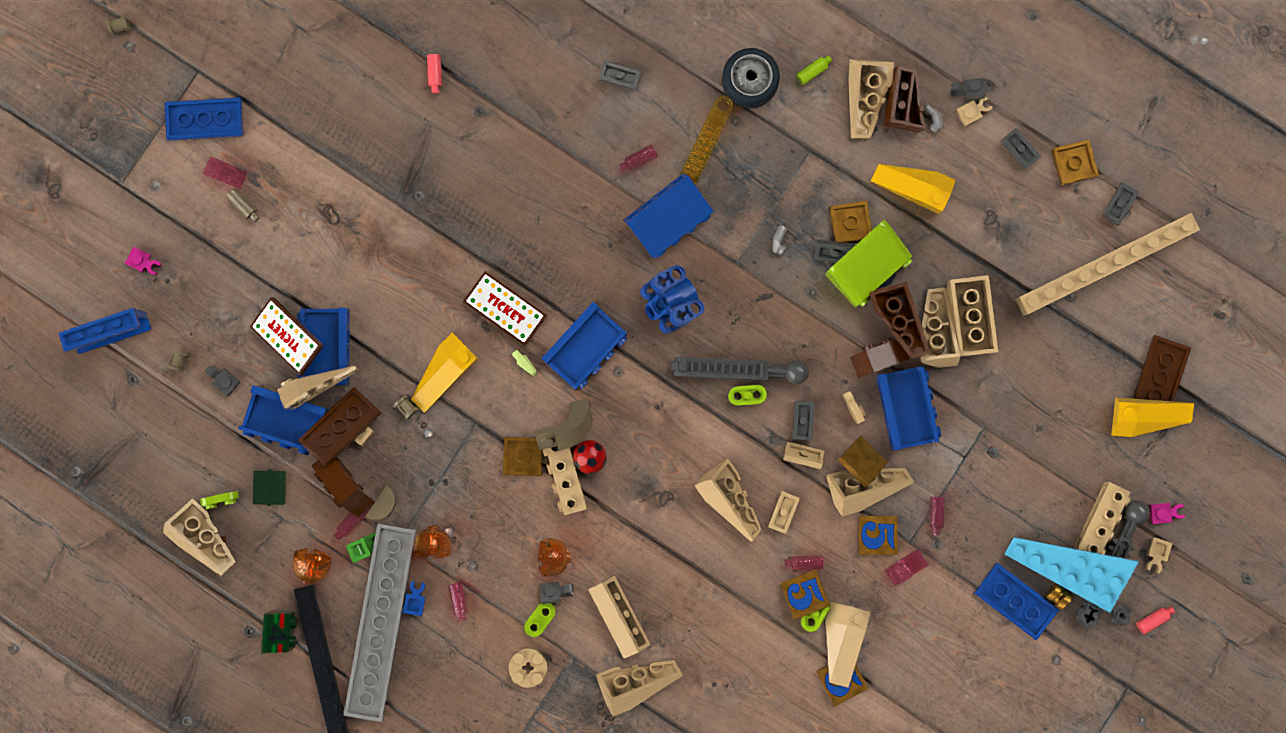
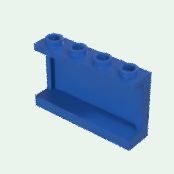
M683 173L628 215L623 221L630 227L648 251V254L654 259L655 257L662 256L666 252L665 249L670 245L674 246L679 243L683 235L693 232L696 229L695 226L700 222L707 221L711 217L710 214L714 211L689 176Z
M592 302L541 359L575 390L578 388L582 390L589 382L587 378L591 374L595 375L602 368L600 366L601 362L604 359L608 361L614 355L612 350L617 345L621 347L627 340L625 337L627 332Z
M131 308L58 334L64 352L77 349V352L82 354L150 331L152 328L145 311Z
M300 308L297 320L325 346L303 376L297 374V379L350 367V309ZM350 376L336 385H350Z
M924 366L877 375L876 380L891 451L939 442L941 430L939 426H936L935 422L937 411L935 407H932L931 403L933 393L927 384V381H929L928 370H924Z
M252 385L250 393L253 394L243 424L239 426V430L243 431V435L254 438V435L261 436V441L271 444L273 441L280 443V447L290 449L292 446L298 448L297 452L309 455V451L299 443L298 439L322 418L329 409L308 402L294 410L285 409L279 393Z

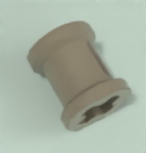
M125 14L112 21L106 20V26L112 37L124 30L131 31Z
M172 349L173 355L167 368L183 373L184 370L182 368L189 354Z
M407 395L401 397L393 405L394 408H398L404 415L405 420H408L418 411V408L409 402Z

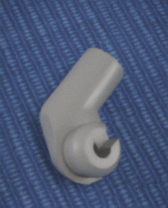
M928 104L923 113L932 118L930 129L933 132H939L944 125L942 115Z
M779 226L773 237V252L779 255H783L786 249L784 245H781L787 232V228L784 226Z

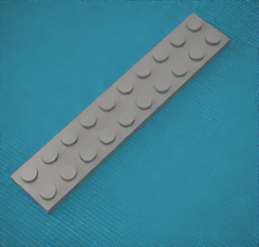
M377 524L343 716L378 722L383 721L416 530Z

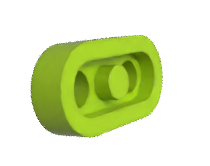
M761 385L736 386L728 393L730 403L735 406L761 404L767 397V392ZM755 391L760 393L759 398H754L753 393ZM735 393L741 394L740 400L734 398Z
M232 491L200 499L201 507L205 506L207 510L218 507L217 503L224 502L225 505L234 504L236 499H239L238 491Z
M830 607L802 617V627L809 632L817 631L827 616ZM810 619L815 620V624L813 626L809 625Z
M540 603L526 621L524 626L525 632L531 637L541 635L555 616V606L552 603ZM544 608H547L549 610L548 615H544L542 613V610ZM532 624L538 626L536 631L531 630Z

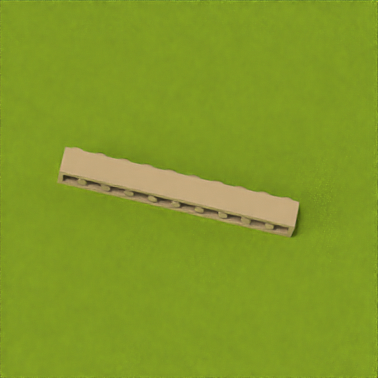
M1192 213L1015 300L1023 316L1199 231L1200 228Z

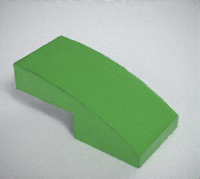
M376 532L346 545L353 563L372 555Z

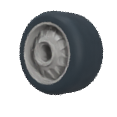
M746 48L734 53L726 62L722 74V86L726 96L734 104L743 108H757L765 105L775 95L780 81V72L776 61L767 52L757 48ZM753 73L756 75V79L750 81L746 75Z

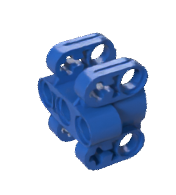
M679 265L672 266L658 273L640 289L641 296L648 300L645 306L647 316L652 321L660 320L659 328L663 333L669 334L686 326L704 312V304L698 299L694 285L686 277L683 267ZM672 270L679 272L680 279L677 280L672 277ZM663 279H667V280H668V281H666L664 284H661V280H663ZM652 288L654 291L652 293H648L647 289ZM691 304L698 306V313L692 312ZM684 312L687 314L684 317L680 318V314ZM667 322L672 323V325L668 327L665 324Z

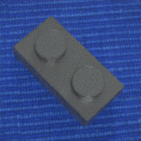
M604 60L599 80L635 91L641 71Z
M1017 128L1001 140V143L1024 169H1027L1041 157Z
M1123 182L1120 183L1101 216L1116 225H1120L1139 191Z
M817 239L814 260L837 263L855 244Z
M795 401L792 439L812 441L814 402Z

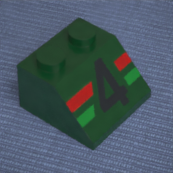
M272 610L264 613L261 653H287L295 648L296 636L293 635L294 628H297L298 622L295 612Z

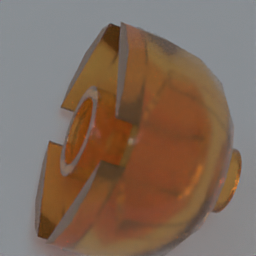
M428 526L427 529L420 531L416 535L413 543L414 555L428 558V555H435V558L451 555V539L438 526Z
M542 538L544 541H540L538 548V560L542 561V566H539L540 574L543 577L557 576L563 573L567 564L570 563L571 553L567 551V547L562 541L556 538Z
M301 548L294 552L292 560L294 574L306 584L323 580L329 573L332 563L331 557L317 549H314L313 553L307 552L308 548Z

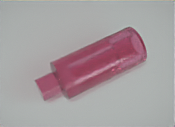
M649 145L624 158L625 162L619 165L622 171L628 168L631 171L658 156L653 146Z
M930 497V528H933V535H940V528H944V497Z
M350 512L336 527L338 531L334 536L338 540L343 536L347 537L367 515V512H363L358 517Z
M792 556V559H785V567H792V570H823L824 559L823 556Z
M462 582L448 584L454 615L458 616V621L466 620L465 613L468 611Z

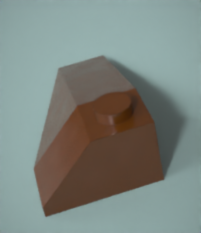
M907 282L870 292L875 312L909 357L915 359L931 354Z

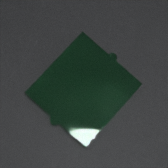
M268 469V471H254L253 504L267 505L268 507L271 505H285L286 471H272V469Z

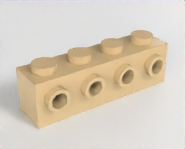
M558 446L543 449L544 457L548 456L550 462L547 464L549 475L554 476L555 482L552 483L554 493L559 494L560 501H557L559 511L564 512V515L587 509L571 448L559 451Z
M1104 482L1073 548L1105 555L1106 549L1104 548L1114 535L1113 529L1115 524L1118 525L1122 518L1121 512L1123 507H1126L1130 501V492L1111 482Z
M615 576L588 589L623 658L639 653L651 645Z

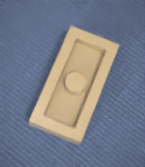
M787 442L783 460L821 469L824 451Z
M781 491L768 527L786 534L800 498Z

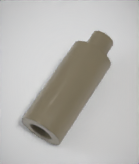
M237 188L232 189L226 195V198L246 219L251 218L253 222H256L260 218L256 214L257 209Z

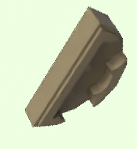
M388 485L385 486L365 517L371 520H380L387 517L393 511L396 505L395 495Z

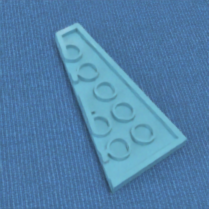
M1018 537L1013 538L1005 552V555L1108 612H1111L1139 562L1137 560L1041 543Z

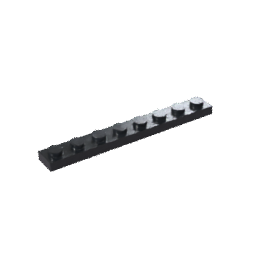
M314 584L294 589L327 732L349 733L346 717L343 716L344 709Z

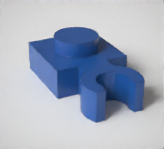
M414 580L410 583L412 594L406 593L403 613L423 616L426 596H421V592L426 587L425 582H422L420 589L415 588Z

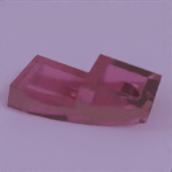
M210 156L203 174L241 189L247 171Z
M918 548L886 568L885 571L894 586H897L929 566Z

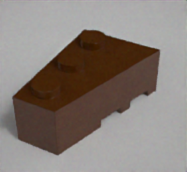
M897 66L893 69V81L888 90L883 126L917 133L926 130V123H924L922 113L924 110L919 95L921 92L917 69Z
M891 338L880 341L881 345L875 347V344L863 347V352L850 357L858 378L911 358L897 339L892 341Z
M338 457L327 467L318 460L311 465L315 470L314 476L320 482H324L323 488L328 494L334 496L332 500L339 508L343 506L353 515L359 517L375 503L371 497L362 491L364 488L356 483L350 471Z

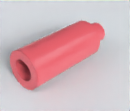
M429 54L427 55L428 86L432 88V93H439V87L442 86L441 55Z
M1172 606L1167 609L1162 607L1138 621L1136 625L1141 633L1145 635L1170 620V615L1174 614L1175 611Z

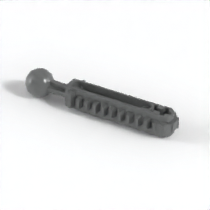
M674 357L670 370L674 371L675 377L768 381V377H785L790 383L796 385L805 382L809 375L807 365L799 360L791 361L787 366L769 365V361Z
M1135 500L1127 505L1125 515L1128 520L1120 536L1116 535L1115 539H1111L1112 546L1107 545L1109 552H1105V555L1124 559L1131 557L1128 552L1135 550L1132 547L1133 541H1131L1137 526L1145 523L1150 516V510L1146 503ZM1088 600L1081 601L1080 603L1083 607L1077 608L1078 611L1075 615L1078 621L1077 624L1086 629L1096 627L1098 621L1101 620L1099 613L1103 614L1104 611L1101 607ZM1089 614V616H1091V619L1086 620L1084 615Z

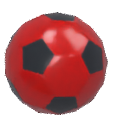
M585 440L574 449L573 461L576 468L581 472L594 474L605 466L607 453L604 446L599 442Z

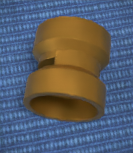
M1057 583L1045 595L1049 601L1055 603L1059 610L1066 607L1073 598L1069 592L1063 590V586Z

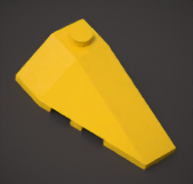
M884 164L878 165L871 179V182L937 214L943 211L956 181L936 171Z
M453 332L438 346L411 398L424 413L479 360Z
M1115 398L1111 435L1134 437L1192 423L1194 403Z

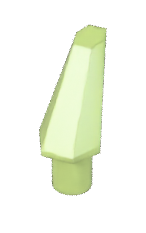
M518 350L513 352L512 356L517 360V364L535 376L537 371L528 357L522 355Z

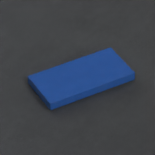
M241 98L165 102L166 140L168 141L244 136Z
M997 562L974 591L975 595L1036 641L1059 611L1057 607Z

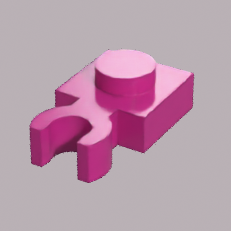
M136 247L132 248L125 262L126 265L143 273L147 268L148 272L152 275H158L157 272L153 271L154 265L162 267L161 262L156 260L150 261L152 255Z
M1170 503L1150 504L1151 524L1172 522V516L1177 519L1185 518V515L1177 514V509L1183 508L1184 505L1175 504L1170 508Z

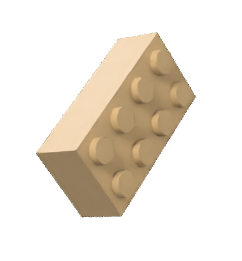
M989 275L947 281V291L960 357L998 352Z

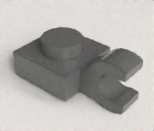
M983 79L964 80L963 85L957 82L951 83V97L965 95V100L985 99Z
M209 365L204 371L215 379L212 385L226 396H229L240 382L226 369L220 373L213 366Z
M559 582L540 583L542 604L559 603L563 596H574L573 584L559 587Z

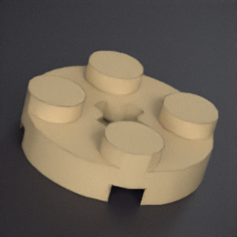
M533 648L521 649L514 654L509 663V674L513 682L526 688L540 684L548 670L545 657ZM527 662L530 663V666H534V670H530V673H526V670L523 669Z

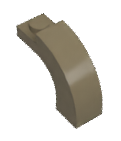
M588 399L570 402V415L562 424L535 431L539 450L558 446L559 451L574 446L585 438L592 427L593 421Z

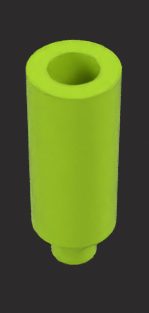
M829 55L825 58L820 57L798 72L796 77L799 82L804 86L828 69V64L832 62Z

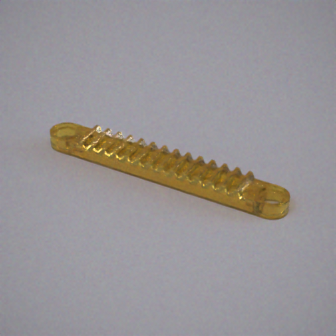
M720 96L715 100L680 175L683 173L688 175L695 186L732 111L733 102L728 96ZM726 101L729 108L726 111H721L718 108L719 102Z

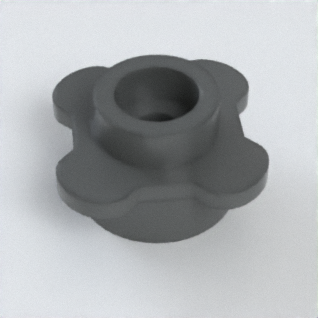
M1114 605L1111 622L1113 624L1123 623L1125 626L1129 625L1131 608Z

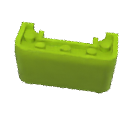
M883 220L835 263L825 275L855 308L858 305L863 307L870 300L868 297L870 292L875 291L901 266L905 269L912 262L910 259L912 254L891 226Z

